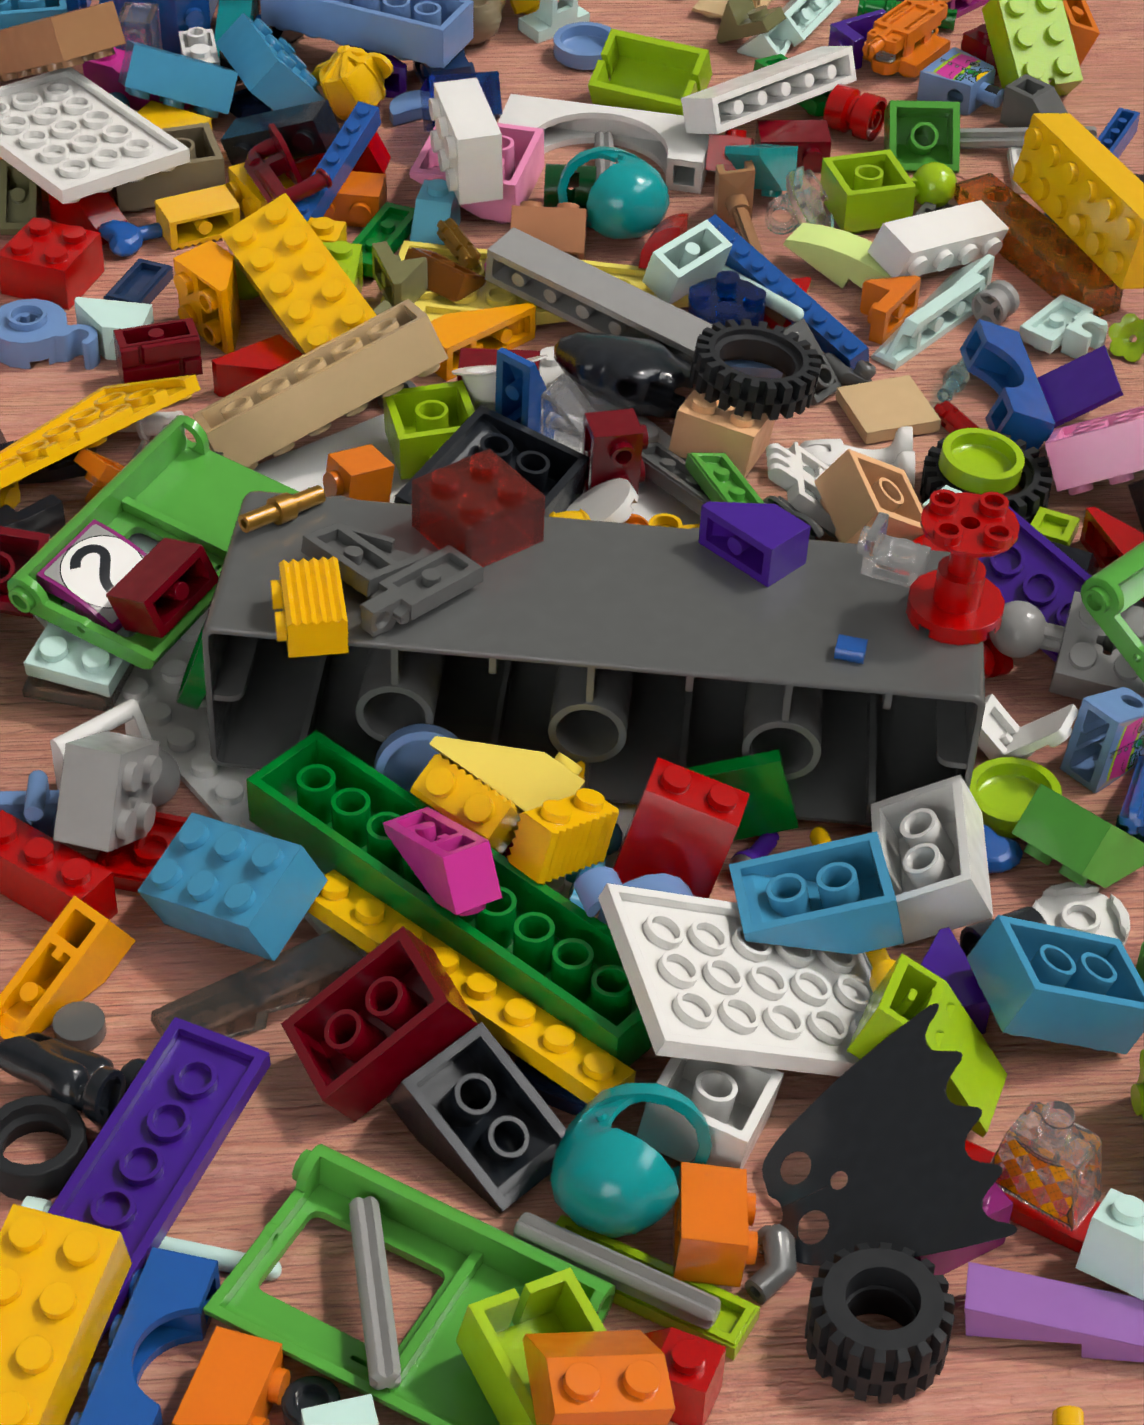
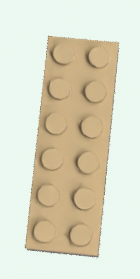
M407 299L192 415L206 432L209 446L213 452L254 470L258 466V461L271 454L279 456L288 452L295 446L294 442L308 434L309 436H316L325 432L331 427V422L343 415L349 417L362 412L367 408V402L380 395L388 397L399 392L404 387V382L417 375L418 377H425L436 372L440 368L439 363L449 358L428 315L411 300Z

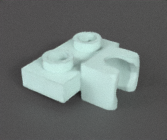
M1061 294L1020 326L1019 334L1022 341L1032 345L1037 350L1051 354L1058 347L1062 346L1061 353L1077 359L1087 354L1089 347L1098 349L1104 346L1108 324L1107 321L1093 315V308Z

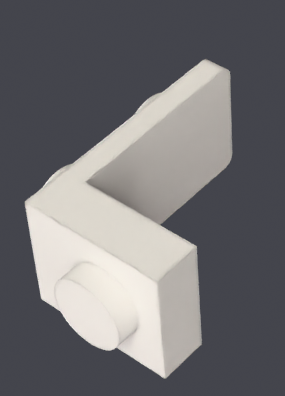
M990 694L985 697L986 706L978 746L990 760L1000 757L1027 759L1036 750L1044 746L1056 747L1063 743L1073 731L1071 726L1079 710L1074 704H1071L1020 727L995 696Z

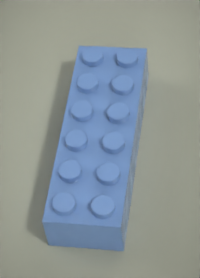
M260 0L261 20L267 25L275 26L278 30H291L303 33L310 38H323L335 41L338 45H352L364 48L368 52L392 55L399 60H412L424 63L431 68H444L473 39V0Z

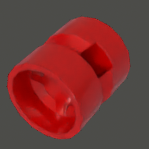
M838 84L833 88L827 99L823 120H827L828 128L842 133H847L851 130L852 136L870 142L877 138L884 125V111L887 107V100L884 97L868 92L861 95L859 89Z

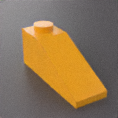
M532 303L449 313L432 320L431 323L449 358L439 363L440 368L434 373L445 381L457 377V375L452 374V370L458 369L461 348L500 349L503 347L512 350L535 339L536 306Z
M74 896L1 992L0 1037L5 1040L16 1036L25 1037L27 1034L34 1032L42 1033L52 1025L53 1017L60 1008L72 1002L82 1001L101 986L136 940Z

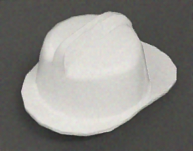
M535 356L527 358V360L535 362L547 358L548 356ZM496 365L471 366L452 370V374L462 376L474 410L480 405L490 410H495Z

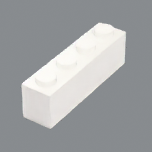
M982 200L883 223L868 253L891 277L911 275L919 277L923 274L935 271L940 272L954 266L967 265L987 254L995 256L1003 246L1002 241L1009 228Z

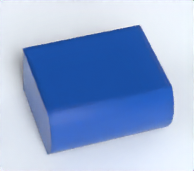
M839 634L834 659L863 664L868 640Z

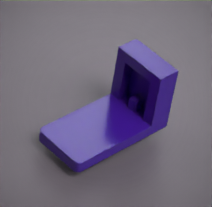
M880 9L830 24L828 46H852L855 70L862 68V48L864 41L867 39V32L873 29L874 21L887 12Z

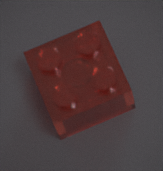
M490 448L412 480V526L438 550L450 545L480 566L485 567L544 540L545 495Z

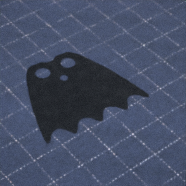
M934 1003L922 1010L841 1075L786 1129L768 1152L762 1167L763 1179L768 1195L776 1199L781 1205L783 1217L780 1224L789 1229L795 1238L797 1263L821 1266L826 1260L833 1262L834 1253L843 1248L853 1253L855 1244L866 1242L870 1248H879V1242L892 1243V1250L901 1252L906 1247L916 1251L914 1257L1005 1238L1017 1232L1016 1226L996 1221L988 1217L983 1210V1198L1000 1177L1003 1168L998 1164L975 1161L968 1156L965 1150L967 1135L982 1116L981 1108L958 1106L951 1103L947 1098L946 1087L948 1080L961 1062L963 1055L958 1051L931 1050L926 1045L925 1034L930 1022L939 1009V1004ZM797 1151L804 1152L811 1160L809 1175L799 1184L792 1185L786 1183L781 1177L780 1169L782 1162L791 1153ZM843 1171L848 1176L846 1186L839 1190L833 1189L831 1186L832 1176L836 1172ZM810 1211H822L829 1220V1229L826 1236L818 1243L812 1245L805 1244L798 1235L800 1220Z

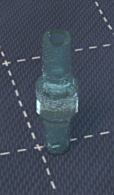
M963 357L960 358L956 365L951 366L943 377V385L937 393V397L941 402L945 400L951 401L956 393L961 392L970 379Z

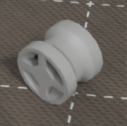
M1005 280L993 281L985 290L980 291L974 296L971 303L972 312L977 320L982 319L999 325L1006 317L1011 316L1019 308V294Z

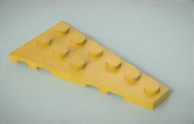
M196 375L101 387L0 451V489L16 483L24 477L83 448L101 445L108 440L107 436L125 429L133 423L201 390Z

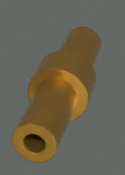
M316 485L293 495L285 492L267 500L266 505L239 515V526L243 532L248 533L271 523L276 525L284 524L296 519L299 512L324 503L326 500L325 492L321 486Z

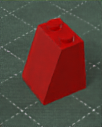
M657 757L613 865V869L617 872L622 884L644 875L666 873L681 878L689 886L693 896L709 898L739 828L750 793Z

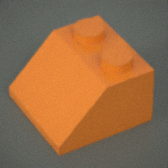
M641 1330L535 1333L524 1335L523 1345L536 1425H668L675 1411V1404L665 1354Z

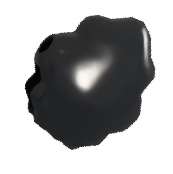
M578 332L560 338L554 346V359L565 375L619 409L633 408L636 416L676 418L677 410L684 403L686 397L676 394L674 392L675 389L682 387L691 389L694 385L690 380L691 364L670 352L661 343L650 339Z

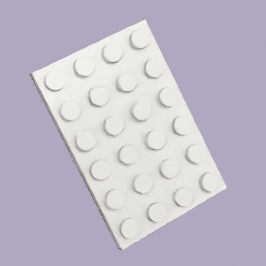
M72 67L47 72L0 87V157L62 204L76 203L83 197L95 193L109 192L113 187L128 182H139L146 176L158 172L172 171L176 166L190 162V149Z
M606 884L598 899L655 1055L838 1077L859 1061L856 1056L847 1051V1048L873 994L869 985L872 966L865 952L853 955L747 942L743 933L738 905L735 902Z

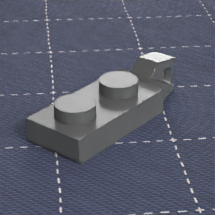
M447 545L378 582V591L371 596V599L360 604V609H362L360 627L374 637L390 631L396 622L406 624L409 620L412 621L483 582L484 568L454 547Z

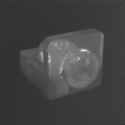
M879 512L872 527L864 526L859 537L857 553L863 555L861 574L910 588V585L919 576L923 575L930 560L932 547L914 543L909 539L886 535L889 514Z

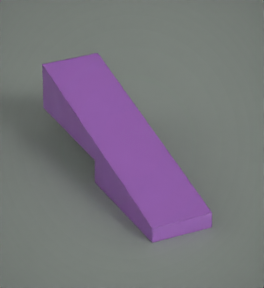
M968 1262L965 1296L966 1336L1081 1344V1358L1144 1362L1143 1300L1129 1295Z

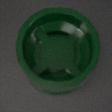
M546 164L544 207H557V204H559L557 187L566 164ZM581 165L573 173L566 189L568 203H575L580 208L587 209L586 204L590 190L596 182L597 166Z

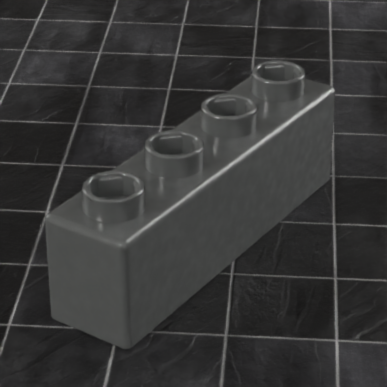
M249 492L242 500L238 517L241 514L266 505L269 498L282 493ZM328 496L324 503L299 512L298 517L281 525L271 523L248 533L241 530L237 517L202 632L210 755L215 763L225 767L260 770L317 730L374 768L375 757L380 746L392 733L413 724H430L447 729L460 740L545 752L552 758H555L557 753L560 752L575 763L583 761L586 764L584 788L598 791L608 802L638 805L657 757L684 768L779 749L798 820L872 826L870 806L872 803L960 774L970 789L986 706L983 642L970 645H952L937 642L928 637L929 629L924 628L921 624L919 625V631L913 627L906 614L910 585L919 576L937 570L939 561L943 557L950 555V552L903 548L891 544L867 545L809 539L806 564L771 586L766 587L699 544V528H673L538 516L526 512L503 513L366 501L345 496ZM341 522L360 528L367 533L381 534L394 538V549L412 555L419 553L423 547L436 552L450 545L484 568L483 582L412 621L409 620L406 624L396 622L390 631L374 637L360 627L362 610L360 609V604L371 599L372 595L366 597L341 580L348 620L349 653L288 658L286 641L277 642L274 612H280L282 609H272L270 580H279V563L283 559L288 563L292 559L299 562L302 558L309 561L311 558L301 552L303 535L334 523ZM839 634L868 640L863 664L834 659Z

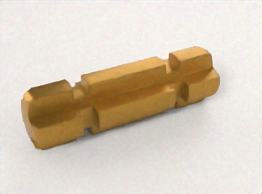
M451 218L445 221L440 220L437 223L439 228L437 235L460 265L468 269L472 267L478 268L481 264L479 261L481 254L457 223Z

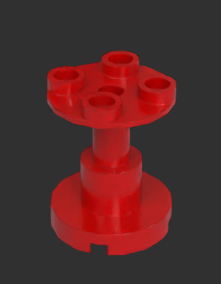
M941 489L934 491L930 495L929 503L923 508L920 525L925 537L938 548L950 552V555L943 557L939 561L937 570L919 576L910 585L906 614L913 627L919 631V625L921 624L924 628L929 629L928 637L937 642L952 645L978 644L987 639L988 632L994 630L996 633L1001 627L1005 600L1000 589L985 578L986 568L979 558L992 557L1008 551L1018 540L1020 524L1015 513L1008 508L1009 500L1003 494L998 492H985L982 495L968 492L955 493L950 490Z

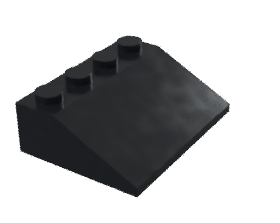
M480 405L395 495L394 502L503 513L526 512L549 517V514L553 511L555 513L566 511L583 494L590 457Z

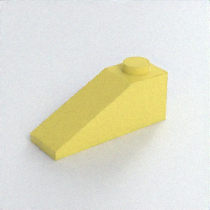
M435 736L430 742V746L435 751L442 753L454 764L457 763L462 769H465L469 774H473L485 785L488 784L500 795H504L522 812L540 807L546 800H560L575 795L576 791L582 789L585 785V780L578 776L583 768L560 752L557 753L555 758H552L545 752L440 736Z

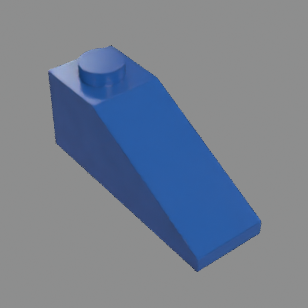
M501 347L497 350L495 412L556 441L557 409L536 364Z

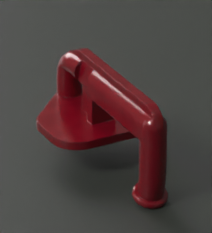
M274 123L268 124L270 138L255 145L247 154L244 168L267 204L284 193L295 204L314 195L325 187L330 188L332 186L330 176L322 168H318L316 174L302 180L289 148ZM288 172L295 185L285 189L278 176Z

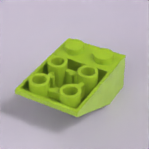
M902 953L871 995L847 1051L860 1060L929 1005L939 1004V1009L930 1022L925 1034L926 1045L931 1050L958 1051L962 1053L961 1062L948 1080L946 1087L947 1098L951 1103L958 1106L981 1108L982 1116L971 1130L984 1137L988 1132L1008 1074L947 981Z

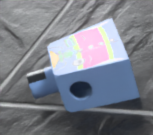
M953 47L920 71L917 101L960 102V114L970 115L983 104L998 108L1003 101L1004 89L994 85L996 72L994 66Z
M1121 687L1083 698L1060 767L1062 771L1093 793H1097L1135 768L1139 756H1144V698L1130 688Z

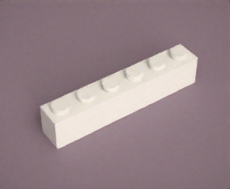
M820 46L682 97L681 102L686 133L719 134L833 90L838 84L846 85L856 81L852 46Z

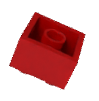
M33 217L0 250L1 294L20 299L48 300L66 310H69L74 305L76 297H81L105 272L100 232L87 230L81 226H70L53 222L47 218Z

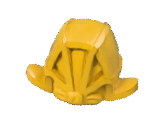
M344 45L337 48V51L330 57V60L317 65L312 75L319 81V86H321L325 99L328 100L333 113L346 121L358 101L376 107L379 105L380 101L386 96L384 80L392 74L394 68L391 61L380 53H367L362 48Z

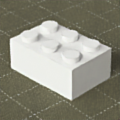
M477 77L434 83V98H429V112L431 120L435 121V130L430 131V142L433 153L438 152L439 168L441 172H445L448 191H454L459 205L503 199L502 133Z
M961 774L870 804L872 832L877 831L897 900L904 944H900V946L935 936L943 928L949 927L950 930H954L993 918L983 815Z

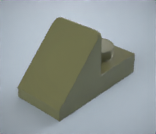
M729 0L726 4L716 38L718 43L767 33L785 20L786 17L781 6L767 9V6L763 5L755 8L752 0Z
M0 160V234L16 235L33 217L38 218V211L42 210L43 206L41 187L5 160Z
M387 241L372 243L373 277L385 300L392 307L407 299L415 303L426 292L428 287L427 258L419 257L401 261L399 255L393 254Z

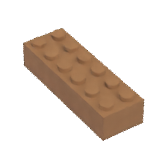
M109 1L1 29L0 82L62 68L65 69L83 64L89 60L114 55L113 47L126 44L114 2Z

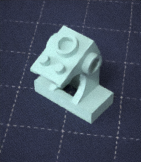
M540 0L539 8L536 12L518 18V30L536 43H541L554 38L556 31L565 25L589 22L590 13L578 5V0H559V2L558 0Z

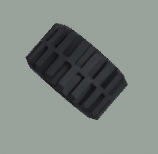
M867 1242L855 1244L853 1253H850L845 1248L834 1253L833 1262L826 1260L819 1268L818 1278L813 1279L810 1291L804 1337L807 1339L806 1351L809 1359H816L815 1370L822 1378L833 1377V1388L841 1393L846 1388L855 1391L854 1398L865 1402L867 1395L878 1396L879 1403H891L893 1395H899L904 1401L915 1397L916 1387L924 1391L933 1384L935 1374L940 1375L944 1367L955 1315H953L955 1309L954 1295L948 1293L949 1283L945 1276L934 1275L935 1265L927 1258L922 1261L915 1259L916 1251L906 1247L901 1252L892 1250V1243L879 1242V1248H870ZM863 1314L884 1315L898 1322L902 1328L894 1330L875 1329L865 1325L856 1317Z

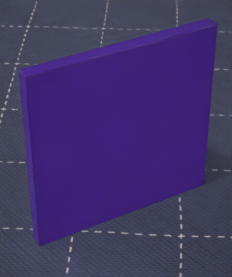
M1105 345L1037 378L1055 421L1054 428L1124 395Z

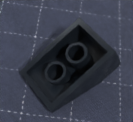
M482 1022L404 1079L386 1100L417 1141L499 1214L551 1174L556 1149L567 1130Z

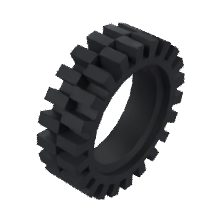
M734 319L726 320L725 326L720 322L712 324V328L706 327L703 329L702 335L699 334L690 369V380L692 384H696L695 390L699 394L705 393L704 399L709 403L719 400L718 408L724 411L732 406L735 407L734 414L743 417L745 410L752 412V419L761 420L762 413H766L769 420H778L779 413L787 419L793 417L794 412L801 414L805 411V407H810L821 371V359H818L819 354L816 349L810 350L811 344L807 340L798 342L799 335L792 331L788 335H784V327L776 325L774 330L767 329L768 322L759 321L758 327L752 326L750 319H742L741 325L738 326ZM749 360L763 363L779 370L787 377L771 379L747 375L730 367L725 361Z
M1002 433V435L1008 437L1009 439L1011 438L1010 435ZM944 438L937 442V447L932 446L928 450V456H925L920 487L922 504L930 498L934 491L942 489L945 485L966 492L947 480L939 469L938 460ZM1018 439L1015 443L1020 447L1025 457L1024 467L1018 483L1022 491L1006 497L1009 500V507L1031 524L1039 507L1048 508L1053 481L1051 467H1048L1049 461L1045 456L1039 457L1040 451L1033 446L1026 450L1027 442Z

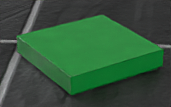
M779 749L687 768L750 793L733 841L760 836L765 833L799 828L797 813Z

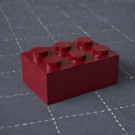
M402 926L287 1018L281 1025L322 1101L356 1122L390 1095L404 1079L473 1029L478 1023L434 950Z

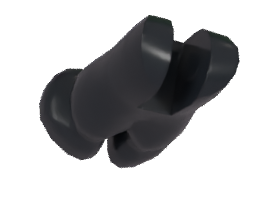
M38 1032L27 1034L25 1037L16 1036L5 1039L0 1043V1068L15 1078L38 1086L48 1096L55 1097L64 1103L72 1105L90 1121L101 1127L105 1125L146 1062L145 1059L141 1058L132 1059L121 1070L114 1068L112 1061L105 1056L73 1047Z

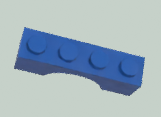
M978 319L962 344L960 352L967 371L986 382L999 395L985 417L988 428L1000 434L1010 435V439L1014 442L1018 439L1027 442L1026 450L1033 446L1039 450L1043 442L1047 441L1053 433L1055 421L1018 331Z
M152 1247L144 1268L139 1269L130 1282L128 1293L130 1302L124 1315L117 1314L113 1320L108 1340L110 1349L104 1363L97 1362L91 1372L88 1384L89 1399L83 1413L76 1412L69 1425H163L160 1405L149 1398L140 1389L138 1384L146 1368L160 1354L181 1344L204 1340L212 1317L204 1314L203 1308L221 1286L217 1260Z

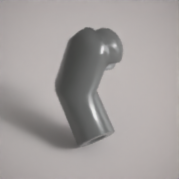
M833 353L824 354L841 385L848 386L871 382V378L876 374L875 366L868 361H858L855 369L846 366Z

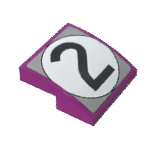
M93 519L36 574L37 582L45 591L74 605L77 614L85 616L91 621L117 633L123 626L106 594L147 554L121 534Z

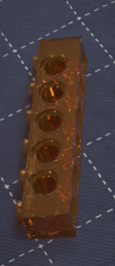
M988 173L955 184L953 199L957 201L958 205L982 200L1008 226L1009 230L1002 241L1003 246L998 253L1050 296L1056 299L1061 294L1093 308V315L1097 317L1120 310L1124 289H1120L1058 225L992 173Z

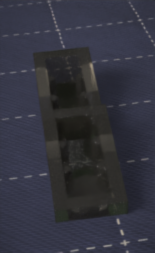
M332 929L281 952L275 961L268 959L153 1010L150 1021L161 1037L174 1017L230 1038L262 1030L267 1026L269 1013L309 1002L360 961L363 956L351 941Z

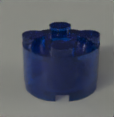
M721 271L717 274L716 278L701 281L689 288L688 313L711 324L720 322L725 326L726 320L734 319L738 326H740L742 319H750L752 326L758 327L759 321H764L766 291L751 282L740 279L739 274L734 271Z

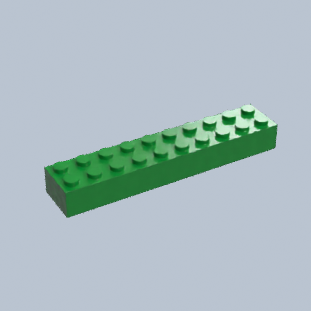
M316 730L246 779L249 821L272 837L302 845L324 874L336 870L627 1066L632 1065L652 1047L609 926L595 917H588L585 910L548 885L538 884L510 864L508 858L491 848L502 898L487 903L483 911L469 916L455 915L437 904L387 836L383 826V822L425 807L433 808Z

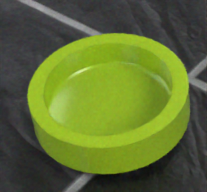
M964 428L950 433L944 439L938 460L939 469L947 480L961 489L977 494L985 492H998L1002 494L1012 490L1019 483L1025 463L1024 454L1014 441L998 432L982 428Z
M1000 757L978 765L973 770L969 789L982 811L983 824L992 828L998 836L1019 838L1012 834V831L1040 784L1062 795L1061 785L1052 772L1036 762L1018 757Z

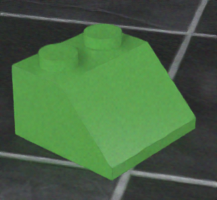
M890 100L884 111V150L891 149L906 172H916L918 168L926 163L940 162L950 167L954 173H959L960 102Z
M1040 784L1012 831V834L1028 843L1024 849L1025 853L1048 866L1054 858L1063 864L1058 872L1082 887L1085 886L1089 879L1107 888L1144 866V843L1043 784Z

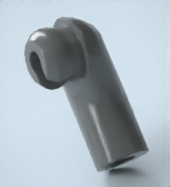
M781 1224L765 1225L758 1231V1244H762L758 1250L760 1254L764 1255L765 1265L745 1282V1289L749 1296L760 1304H764L797 1271L795 1238L789 1229Z

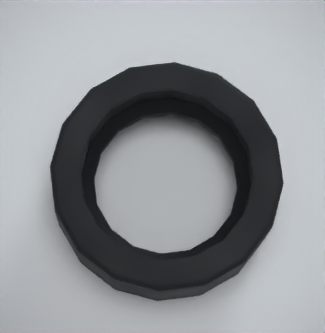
M47 1095L25 1096L9 1102L0 1108L1 1193L9 1198L24 1201L27 1196L48 1200L60 1194L89 1149L85 1123L76 1108ZM50 1132L61 1135L68 1141L65 1149L57 1156L39 1164H19L11 1162L3 1156L6 1147L17 1138L29 1133Z

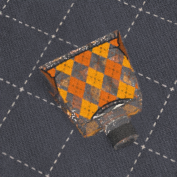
M1039 1101L1031 1102L1004 1135L990 1164H998L1003 1168L1002 1174L995 1183L1005 1194L1073 1233L1101 1197L1102 1141L1097 1134L1075 1122V1111L1067 1103L1062 1101H1051L1047 1104Z

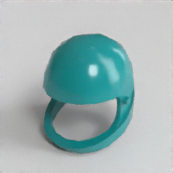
M598 146L578 153L567 163L561 173L557 187L559 203L568 202L566 189L569 179L579 166L592 159H606L616 163L600 174L590 190L586 204L588 215L587 227L593 228L601 235L612 239L640 238L653 232L657 225L665 218L670 204L668 187L660 173L638 156L618 147Z
M625 1083L602 1090L584 1106L569 1124L556 1149L550 1179L555 1202L578 1227L610 1238L632 1235L654 1225L675 1206L679 1194L677 1180L680 1165L671 1168L662 1155L642 1139L618 1128H611V1125L621 1111L634 1103L650 1102L665 1105L684 1115L696 1131L699 1147L696 1157L689 1163L706 1164L713 1144L708 1123L689 1098L674 1089L657 1083Z

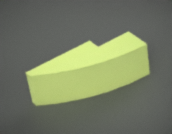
M802 223L783 244L842 289L850 280L862 288L866 280L891 278L868 253L873 242L844 230L824 225Z

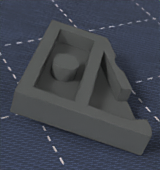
M341 522L303 535L301 549L303 554L309 558L314 557L317 560L322 557L330 559L332 556L336 557L339 563L341 580L366 597L378 591V582L434 553L433 550L424 547L415 555L394 549V538L381 534L367 533L360 528Z

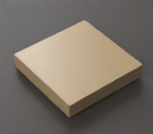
M910 375L842 386L836 389L835 399L865 444L894 440L898 428L902 426H912L913 436L940 431L941 419Z

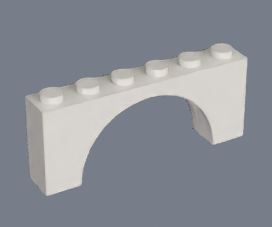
M510 94L498 123L544 129V154L564 146L595 143L594 135L598 131L602 133L609 131L613 134L614 145L637 151L657 163L665 174L668 190L700 194L708 172L705 170L709 134L686 133L683 115Z

